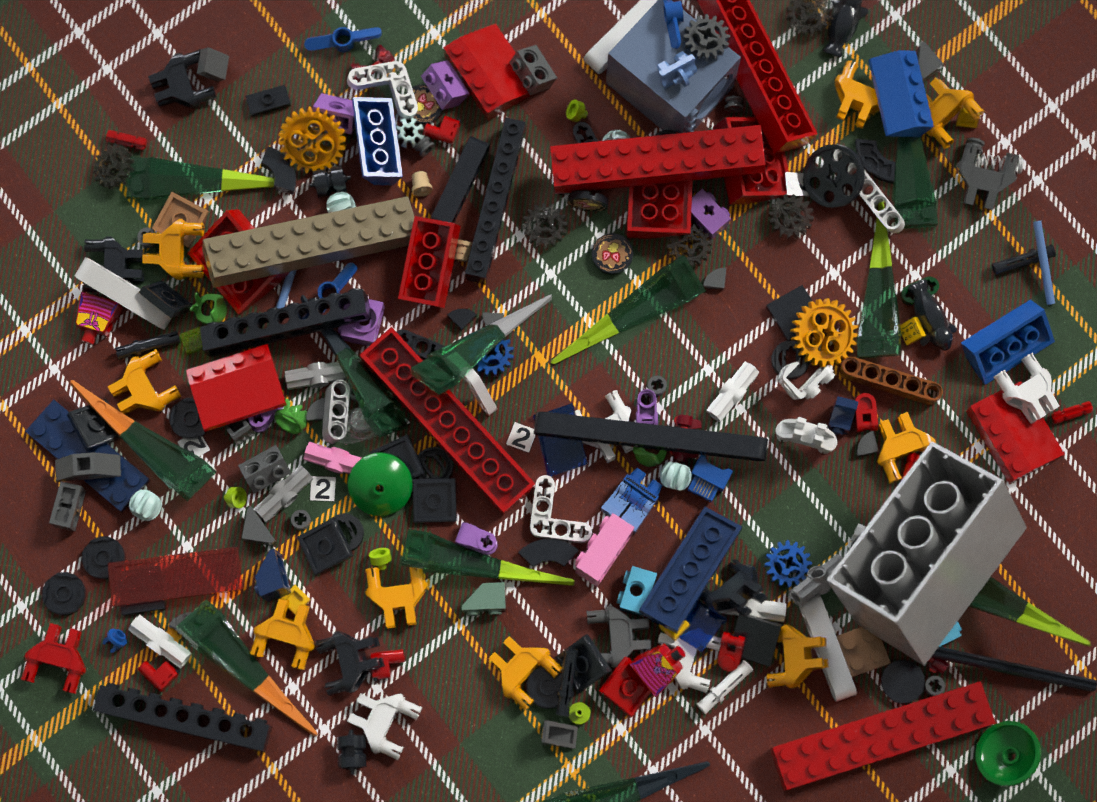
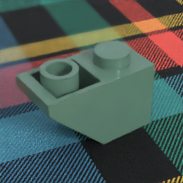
M505 582L482 583L462 605V612L467 613V616H479L480 612H488V615H501V611H506Z

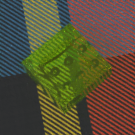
M200 327L179 334L188 355L203 349Z

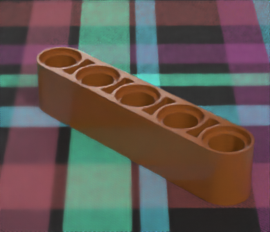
M856 357L844 359L839 369L840 375L846 380L926 405L936 404L943 394L942 387L936 382ZM845 365H853L855 372H848L845 369ZM868 370L873 371L876 377L870 379L866 376L865 372ZM886 377L894 378L896 384L889 385L886 382ZM906 384H914L916 391H909ZM927 390H934L937 395L936 398L929 397Z

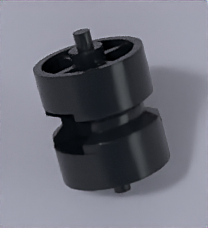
M342 165L330 168L329 172H326L325 169L313 171L314 181L309 183V186L317 190L318 198L330 195L331 191H334V193L347 192L346 183L347 180H351V177L343 173Z
M349 730L347 736L337 737V750L341 752L338 755V769L350 770V775H353L357 768L367 767L366 754L363 753V750L366 749V736L353 734V730Z

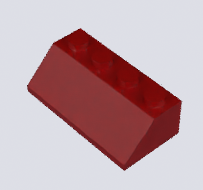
M414 216L398 299L445 308L461 228L460 225Z

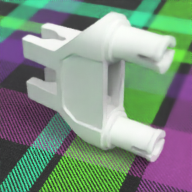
M1033 352L1021 359L1030 372L1031 379L1019 386H1015L1006 370L993 377L1004 392L1002 397L1005 402L1020 409L1031 424L1059 407L1051 392V375L1047 369H1042Z
M612 391V395L611 393L607 394L605 398L608 400L614 413L605 419L629 421L631 409L624 405L618 391ZM580 410L575 411V415L582 416ZM580 441L599 448L607 463L615 460V454L609 444ZM622 446L625 453L633 450V447Z
M798 417L797 419H785L776 427V435L779 441H791L816 448L820 453L824 452V454L832 452L837 446L835 434L827 429V425L822 423L815 425L806 422L807 419Z
M701 628L680 636L676 641L672 640L667 634L660 633L657 643L666 644L672 648L680 646L686 654L680 660L683 669L674 678L679 687L683 690L689 687L707 693L710 679L692 675V672H690L697 647L704 646L719 652L721 645L718 644H721L722 638L705 634Z
M360 694L357 702L372 709L367 720L351 713L347 721L364 729L373 753L382 752L398 760L400 754L392 750L402 753L404 747L386 740L385 736L396 713L401 712L417 720L419 714L411 710L420 713L422 707L405 700L402 694L389 696L377 701Z

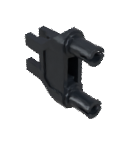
M201 49L184 55L182 53L175 54L163 71L148 76L153 89L165 85L170 87L154 94L159 107L176 102L195 109L200 106L199 103L217 98L213 85L195 92L192 89L186 71L188 66L199 63Z
M106 236L104 239H85V252H104V268L128 282H144L145 274L142 273V270L128 269V263H142V255L145 254L143 250L124 249L111 236ZM82 282L84 284L82 285L83 292H99Z
M734 559L732 560L733 563H729L728 570L735 575L716 591L712 592L706 587L705 592L702 593L699 599L704 601L707 608L713 612H737L747 617L752 612L746 606L747 601L752 598L762 604L768 598L761 592L763 588L758 584V575L755 567L750 564L744 565Z
M336 631L331 637L315 642V646H321L316 648L319 654L336 649L343 677L342 679L325 683V688H330L326 690L328 696L344 691L349 693L355 692L362 685L370 671L385 667L383 658L378 659L376 657L367 660L365 654L366 650L380 646L378 637L358 640L344 632Z

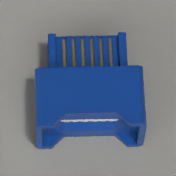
M701 454L691 472V477L694 479L688 491L712 503L717 491L723 492L733 470L729 468L722 470L708 463L706 456Z

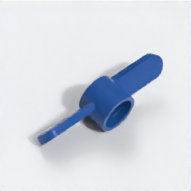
M663 0L664 18L668 28L670 44L672 48L678 49L681 45L678 23L684 21L681 1Z
M340 27L333 34L306 39L304 46L309 51L335 47L339 52H348L353 48L354 42L379 38L382 32L380 28H369L351 32L346 27ZM342 35H347L351 38L346 44L336 42L337 38Z
M352 262L348 263L333 282L327 281L322 283L318 288L319 299L322 298V293L327 288H334L336 293L340 294L342 288L356 273L357 266ZM309 313L305 314L302 320L308 318Z

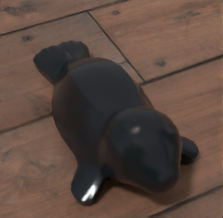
M862 0L831 1L834 11L828 25L829 43L823 49V52L833 54L836 57H842V46L853 37L860 18L866 16L869 12L868 8L861 7Z
M926 279L908 286V289L915 297V316L919 318L926 334L925 337L920 339L921 345L926 346L929 342H932L933 345L943 351L949 350L953 341L952 333L957 331L956 326L948 322L942 306L928 292Z

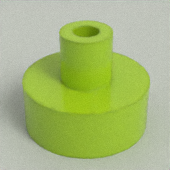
M572 100L566 110V117L569 120L578 122L581 118L585 119L587 117L588 111L585 110L583 102Z
M231 487L224 495V500L230 508H242L246 504L247 494L242 487Z
M377 548L369 553L370 563L378 566L379 570L386 569V564L392 559L388 548Z
M577 702L570 707L569 718L574 724L582 725L589 720L590 709L585 703Z

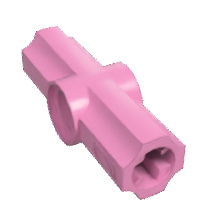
M309 442L303 459L325 466L326 469L343 474L344 472L350 474L353 466L361 458L351 455L340 448H328Z

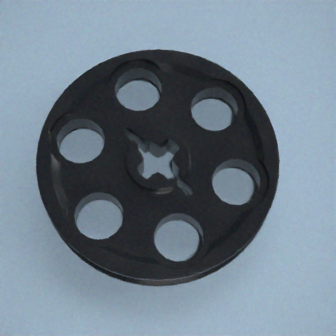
M835 144L822 146L814 151L806 162L803 174L804 185L810 197L822 206L842 207L848 205L858 197L863 188L865 180L863 163L860 157L849 147ZM837 149L842 152L840 161H836L833 157ZM819 156L824 160V165L821 168H818L815 164V160ZM851 163H854L857 167L854 175L848 172V166ZM833 173H837L835 179H831L830 177L831 175H833ZM814 177L820 180V186L817 189L813 188L811 183ZM847 184L853 187V192L849 196L844 193V187ZM828 191H832L835 195L831 203L826 200Z

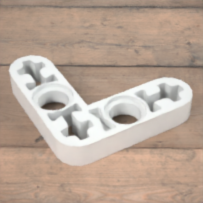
M399 61L355 68L350 71L347 78L349 87L359 90L389 84L399 116L406 118V120H410L411 117L415 116L418 106L404 64ZM393 68H395L396 71H400L399 75H396L395 72H392ZM378 71L381 73L382 78L376 80L371 76V73ZM354 76H357L359 79L362 78L359 83L357 80H353ZM399 86L405 87L407 94H399L396 88ZM406 104L409 109L412 108L410 113H408L407 110H404Z
M450 347L445 349L441 353L444 361L467 383L480 407L490 416L497 410V407L479 375Z
M547 475L539 477L535 485L530 523L531 533L535 537L576 543L588 542L592 536V529L587 523L551 518L555 482L553 478ZM544 480H547L548 484L551 485V487L547 488L546 496L551 495L550 498L545 496L537 497V494L542 495L543 488L539 484H543ZM546 501L549 505L548 510L545 512L538 511L536 508L537 503ZM538 522H542L544 527H549V523H553L551 528L552 535H548L549 530L542 529L541 533H538L537 529L533 527L537 526ZM557 525H565L567 533L563 536L557 535L555 533ZM570 526H574V531H580L583 527L585 532H589V534L585 535L584 538H580L579 534L573 533V538L569 537L571 533Z

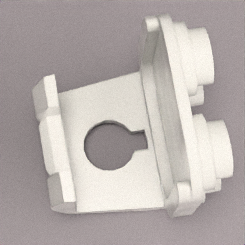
M797 361L784 366L780 370L777 380L793 400L804 397L808 400L809 398L813 399L821 391L818 388V383L821 385L827 384L834 378L835 374L833 373L832 365H827L823 369L818 368L797 389L786 378L799 364Z

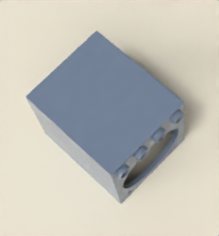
M657 0L608 53L606 84L660 129L674 130L679 133L694 132L701 122L733 89L741 57L729 47L724 49L723 55L717 53L716 60L712 56H709L708 61H705L704 56L697 60V54L695 53L693 56L695 57L697 72L693 73L694 76L688 78L689 85L684 87L679 83L664 89L661 85L657 65L663 61L669 65L674 64V57L682 51L688 56L690 55L691 48L685 49L687 41H683V37L686 34L685 28L690 27V20L697 21L683 10L684 21L678 23L681 45L678 49L672 48L664 18V1Z

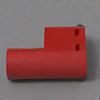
M444 116L440 127L426 124L423 135L453 145L461 119Z
M403 649L371 653V659L376 657L378 659L383 658L385 667L372 670L373 681L391 678L390 664L405 662Z
M148 661L143 662L137 669L160 693L180 673L168 661H165L157 670Z

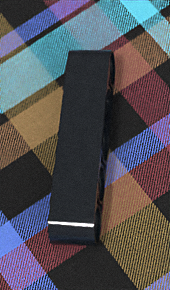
M473 136L469 137L431 219L455 223L488 154L489 143Z

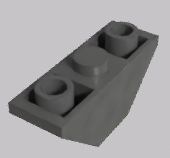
M81 453L55 460L56 482L121 477L120 455Z

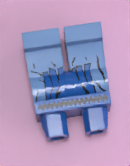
M636 468L630 475L627 474L614 493L601 507V511L609 517L612 513L621 517L630 504V507L621 519L635 527L633 534L637 532L658 501V495L662 488V485L654 479L647 488L642 485L641 482L646 474L639 468Z

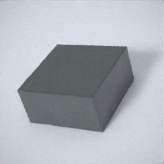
M209 47L201 49L197 74L216 82L225 80L229 55Z

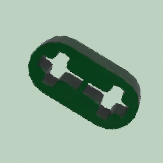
M930 276L921 279H926L929 285H934L932 291L928 289V292L934 296L939 290L938 280ZM911 284L903 288L900 298L904 304L911 306L914 305L915 297H913V300L910 297H906L908 291L910 292L908 286Z

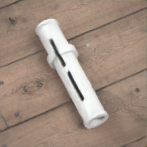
M743 660L715 688L709 689L710 692L696 704L704 714H707L718 702H722L724 697L753 671V668Z

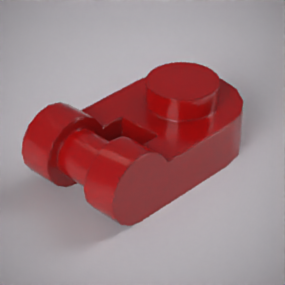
M862 393L855 399V401H858L855 412L856 432H863L867 429L878 431L875 398L869 393ZM870 415V421H863V416Z
M724 631L718 655V664L721 669L733 671L738 667L741 661L745 637L740 635L738 637L731 636V633ZM728 645H735L736 649L729 648Z

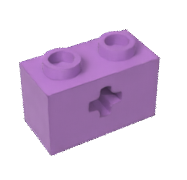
M449 60L431 64L421 76L442 110L459 106L470 94Z
M703 189L692 197L691 220L712 240L730 224V213L726 208L720 207L716 203L715 197L710 192L706 193ZM705 211H706L707 213L711 211V212H712V215H710V214L705 215L704 213H705Z

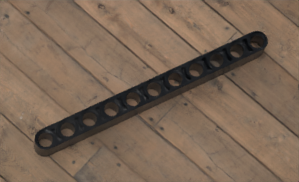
M536 412L533 433L543 437L643 447L646 449L702 454L749 461H766L768 439L764 437L552 412Z

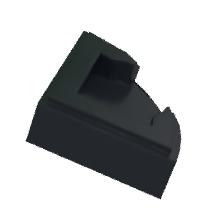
M456 309L448 313L447 317L461 330H464L477 317V314L468 309Z

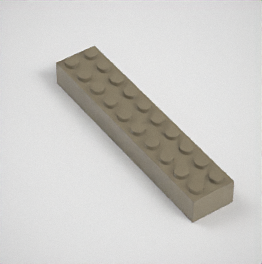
M407 196L203 239L202 251L212 286L215 288L409 246L414 213Z

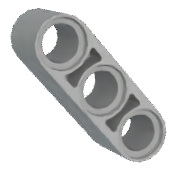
M344 380L334 381L325 391L322 436L329 444L337 443L347 433L350 388ZM334 387L340 389L341 395H337L334 392ZM333 407L338 409L340 414L339 416H336L333 413ZM331 428L337 430L338 437L332 435Z

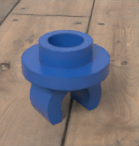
M110 629L107 637L103 640V644L113 643V648L110 650L113 653L127 644L126 635L119 629Z

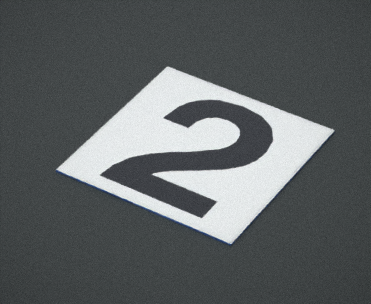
M785 172L787 195L809 196L804 185V173Z
M515 422L506 444L529 452L535 438L533 434L534 429Z
M203 436L194 440L183 438L178 441L189 462L210 451Z
M312 476L310 500L334 501L336 477Z

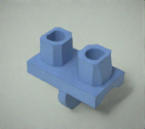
M682 51L674 57V64L669 65L663 61L657 65L661 85L664 89L679 83L684 87L689 85L688 78L694 76L693 73L697 72L695 57L692 54L688 56Z

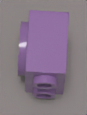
M321 93L313 106V112H316L318 107L321 114L328 110L327 117L335 115L334 123L337 121L341 122L338 129L344 128V133L352 134L356 127L352 100ZM312 123V124H311L312 126L319 127V126H318L317 124H315V123Z
M369 299L372 318L370 323L362 326L358 322L339 327L338 333L341 334V338L344 341L370 346L375 342L385 309L384 303ZM346 304L343 310L348 309L350 304Z

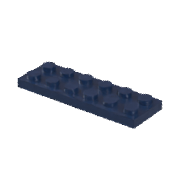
M54 399L25 431L57 459L81 453L120 455L108 444L86 451L67 417L68 411ZM120 455L121 477L88 479L84 481L119 511L123 512L129 506V501L133 494L143 490L150 482V479Z
M704 507L640 607L639 613L677 634L742 531V526Z

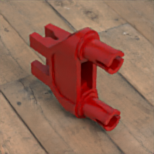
M50 623L45 640L25 653L24 658L27 662L21 680L34 683L39 664L53 665L68 671L62 691L76 694L80 677L86 673L85 664L77 650L82 632L70 628L66 644H59L58 640L62 627Z

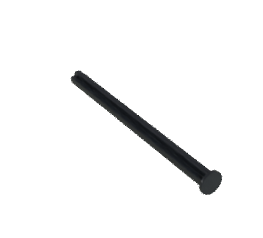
M938 647L931 656V658L1090 692L1097 689V681L1094 679L944 647Z

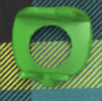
M195 293L196 303L192 305L190 311L196 313L197 320L203 324L222 322L227 314L224 297L219 294L210 293L200 298L198 293ZM208 300L214 301V308L210 312V316L203 315L201 312L203 303Z
M285 399L287 405L282 410L277 409L274 418L277 425L285 431L299 434L306 428V415L308 411H300L303 408L302 405L290 407L289 399Z
M633 447L637 461L647 467L660 464L667 451L660 450L655 455L645 451L643 447Z

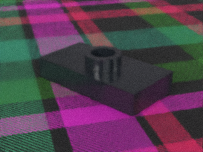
M285 85L246 95L251 117L291 106Z

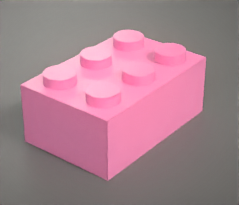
M612 513L610 518L606 516L599 526V534H593L587 543V552H581L575 561L576 573L596 587H598L632 537L635 528L614 513Z

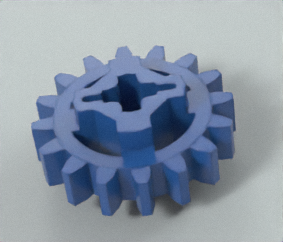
M488 330L485 331L484 337L477 334L478 341L472 339L471 343L474 347L468 348V351L473 353L468 356L469 360H474L471 364L472 368L478 366L477 372L480 374L482 371H485L486 377L489 376L490 372H493L494 377L497 376V371L504 374V367H511L508 360L514 359V356L509 354L514 352L513 347H508L511 344L510 339L504 341L505 337L502 334L498 337L495 330L492 335H489ZM501 346L505 350V357L500 353ZM495 350V356L491 355L488 357L487 351L491 353ZM477 351L483 355L481 361L477 358Z
M786 540L785 546L778 542V549L771 547L772 555L767 554L765 557L770 560V562L764 564L765 567H770L766 574H772L773 578L771 581L778 580L780 587L783 583H786L787 588H790L792 583L798 586L799 579L801 581L806 579L804 574L808 573L809 569L807 567L812 565L811 561H807L810 553H803L804 546L800 549L797 548L798 542H795L793 546L790 545L789 540ZM789 550L788 554L784 556L777 555L782 551ZM796 554L799 555V557L801 558L802 563H799V562H798V560H797V558H796ZM790 560L792 566L787 569L785 568L786 564L783 562ZM774 565L778 566L780 575L775 570ZM793 572L799 573L796 577L788 578V575Z

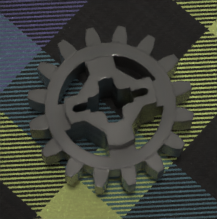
M708 14L705 15V19L697 16V22L690 20V27L685 28L686 34L683 37V41H687L685 49L691 48L690 55L696 53L697 60L701 56H704L705 61H708L709 56L716 60L717 53L723 55L724 49H728L729 43L727 41L730 40V35L727 33L729 28L722 27L724 21L717 22V16H714L712 19H709Z

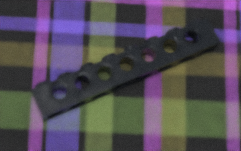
M505 118L465 271V278L468 281L485 285L487 283L526 132V122Z
M353 288L346 293H332L328 297L321 299L311 298L307 302L300 304L290 303L287 307L270 308L262 313L252 312L241 318L231 317L227 321L220 323L210 322L206 326L200 327L203 351L209 357L358 323L372 318L368 295L363 289ZM346 304H350L348 309L342 310ZM330 308L327 314L322 315L325 309ZM309 313L308 318L302 320V317ZM289 318L288 322L282 325L283 320ZM265 323H269L267 328L262 329ZM248 328L246 333L241 334L243 329ZM228 332L227 337L221 339L222 335Z
M107 682L106 686H99L93 711L266 752L272 726L267 725L268 720L256 717L254 721L246 720V715L234 713L233 716L225 715V710L212 708V711L204 710V705L191 702V706L182 704L183 700L170 697V701L161 699L162 695L150 692L148 696L140 694L141 690L128 687V690L124 691L119 689L120 685ZM124 696V705L116 707V698ZM140 701H145L146 708L143 712H137L136 705ZM161 706L167 707V714L164 717H158L157 710ZM182 711H187L189 715L185 722L178 720V715ZM203 716H208L210 719V723L206 727H201L199 724L200 718ZM230 721V730L225 733L222 732L220 729L222 722ZM245 726H251L252 734L249 737H243L242 729Z

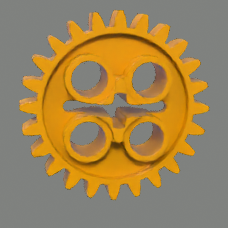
M310 106L305 113L304 109L300 108L299 115L293 111L292 118L287 116L286 123H283L281 129L284 131L279 132L278 136L282 138L279 139L278 144L284 146L281 147L280 152H287L284 159L291 158L290 166L295 163L298 164V171L302 167H305V173H308L309 169L316 171L318 168L320 170L326 169V166L330 169L333 167V163L338 164V157H343L344 153L341 150L346 148L343 142L346 141L347 137L341 135L345 129H338L341 122L337 121L334 123L335 115L327 117L328 110L321 114L319 107L316 109V112H313ZM315 123L320 127V129L314 130L311 128L310 124ZM323 131H327V132H328V133H325V134H323V135H320ZM299 134L303 140H296L293 135ZM316 137H318L316 143L314 141L308 143L309 138L311 140H314ZM327 140L332 146H324L322 141ZM311 151L315 156L309 157L305 152Z
M829 298L824 299L823 302L821 299H816L815 303L813 301L808 302L809 308L807 306L801 307L803 313H796L799 320L792 321L796 328L790 329V331L796 333V336L792 337L791 340H797L794 348L801 349L798 353L799 356L806 355L805 362L812 359V365H817L819 362L820 367H825L826 363L833 366L834 362L841 364V358L844 360L848 357L846 352H854L850 346L857 345L853 337H858L859 334L853 333V330L858 328V326L852 325L856 318H849L851 310L843 311L845 304L837 307V300L832 301L830 304ZM817 314H819L822 319L820 325L817 324L815 321V317ZM836 321L839 322L841 326L839 332H837L834 328V324ZM810 334H813L815 337L813 345L809 342ZM829 341L834 344L832 352L828 349Z

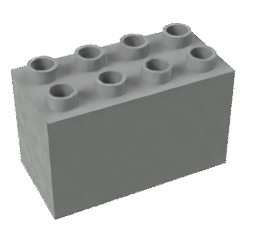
M931 441L827 578V582L856 624L925 666L1027 527L1002 479ZM907 555L910 557L911 561H906Z

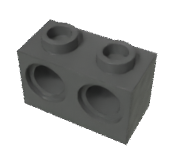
M537 45L518 50L509 62L530 96L548 90L557 79V76Z
M276 445L238 465L253 494L291 474Z
M60 482L49 523L55 528L75 532L86 490L79 485Z

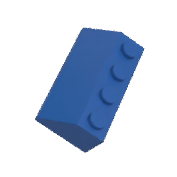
M898 50L869 59L868 62L885 135L920 137L932 129L934 125L916 51Z
M353 97L352 104L362 178L374 185H394L403 177L392 98Z
M1029 300L962 341L961 345L966 359L983 384L986 385L995 378L993 377L1003 370L1009 371L1023 362L1021 359L1032 352L1033 355L1054 343L1055 340L1045 310L1032 300Z

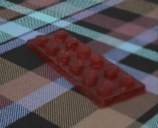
M238 547L108 563L113 607L243 590Z

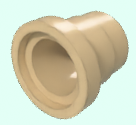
M419 171L412 174V194L414 196L422 197L432 193L433 188L429 183L426 172Z
M458 240L454 259L468 262L473 243Z

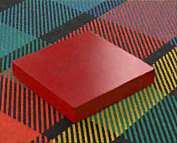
M625 656L600 688L599 692L632 718L651 691L630 666L632 660Z

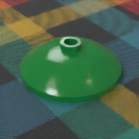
M372 453L364 456L353 466L348 479V490L354 504L363 512L374 516L391 515L403 508L411 496L413 486L411 473L405 463L398 457L388 453ZM382 485L384 489L382 491L376 490V486Z
M1016 721L999 722L989 727L980 737L976 747V763L982 775L990 782L1005 787L1016 786L1027 781L1036 772L1041 760L1040 742L1035 733L1022 723ZM1015 754L1016 758L1010 761L1011 755Z

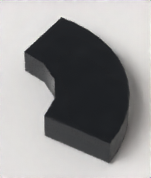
M855 139V151L860 157L864 169L874 178L894 184L896 162L888 160L881 155L877 148L876 140Z
M268 146L261 161V167L269 170L273 175L275 190L294 195L296 175L293 166H290L291 162L288 159L285 160V155L280 151Z
M542 539L526 545L518 554L533 568L540 563L548 561L556 562L565 567L579 550L561 540Z

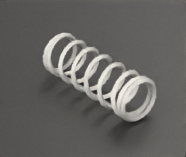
M979 153L976 155L975 167H980L981 159L984 156V169H987V164L991 157L993 171L996 159L998 158L999 172L1006 158L1004 156L1001 160L999 155H997L993 160V156L989 155L986 160L984 154L981 157ZM1020 157L1018 158L1015 170L1017 174H1021L1023 169V158Z

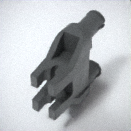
M965 143L962 160L957 163V169L967 186L963 203L973 205L977 189L987 191L983 208L993 210L997 193L1017 180L1015 170L1019 155L1006 153L1003 170L997 172L975 167L974 160L979 146Z
M613 606L606 607V610L586 611L587 617H592L587 618L588 625L595 623H607L609 625L611 651L609 653H601V655L611 668L616 669L625 656L629 657L632 652L651 650V640L633 641L632 631L649 629V619L631 620Z

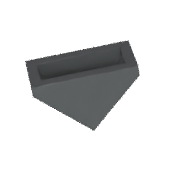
M920 42L917 58L923 83H925L941 71L944 63L926 42Z
M246 419L224 426L237 446L255 435Z
M251 506L247 508L242 534L244 542L276 546L278 543Z
M544 720L541 745L575 749L578 727Z

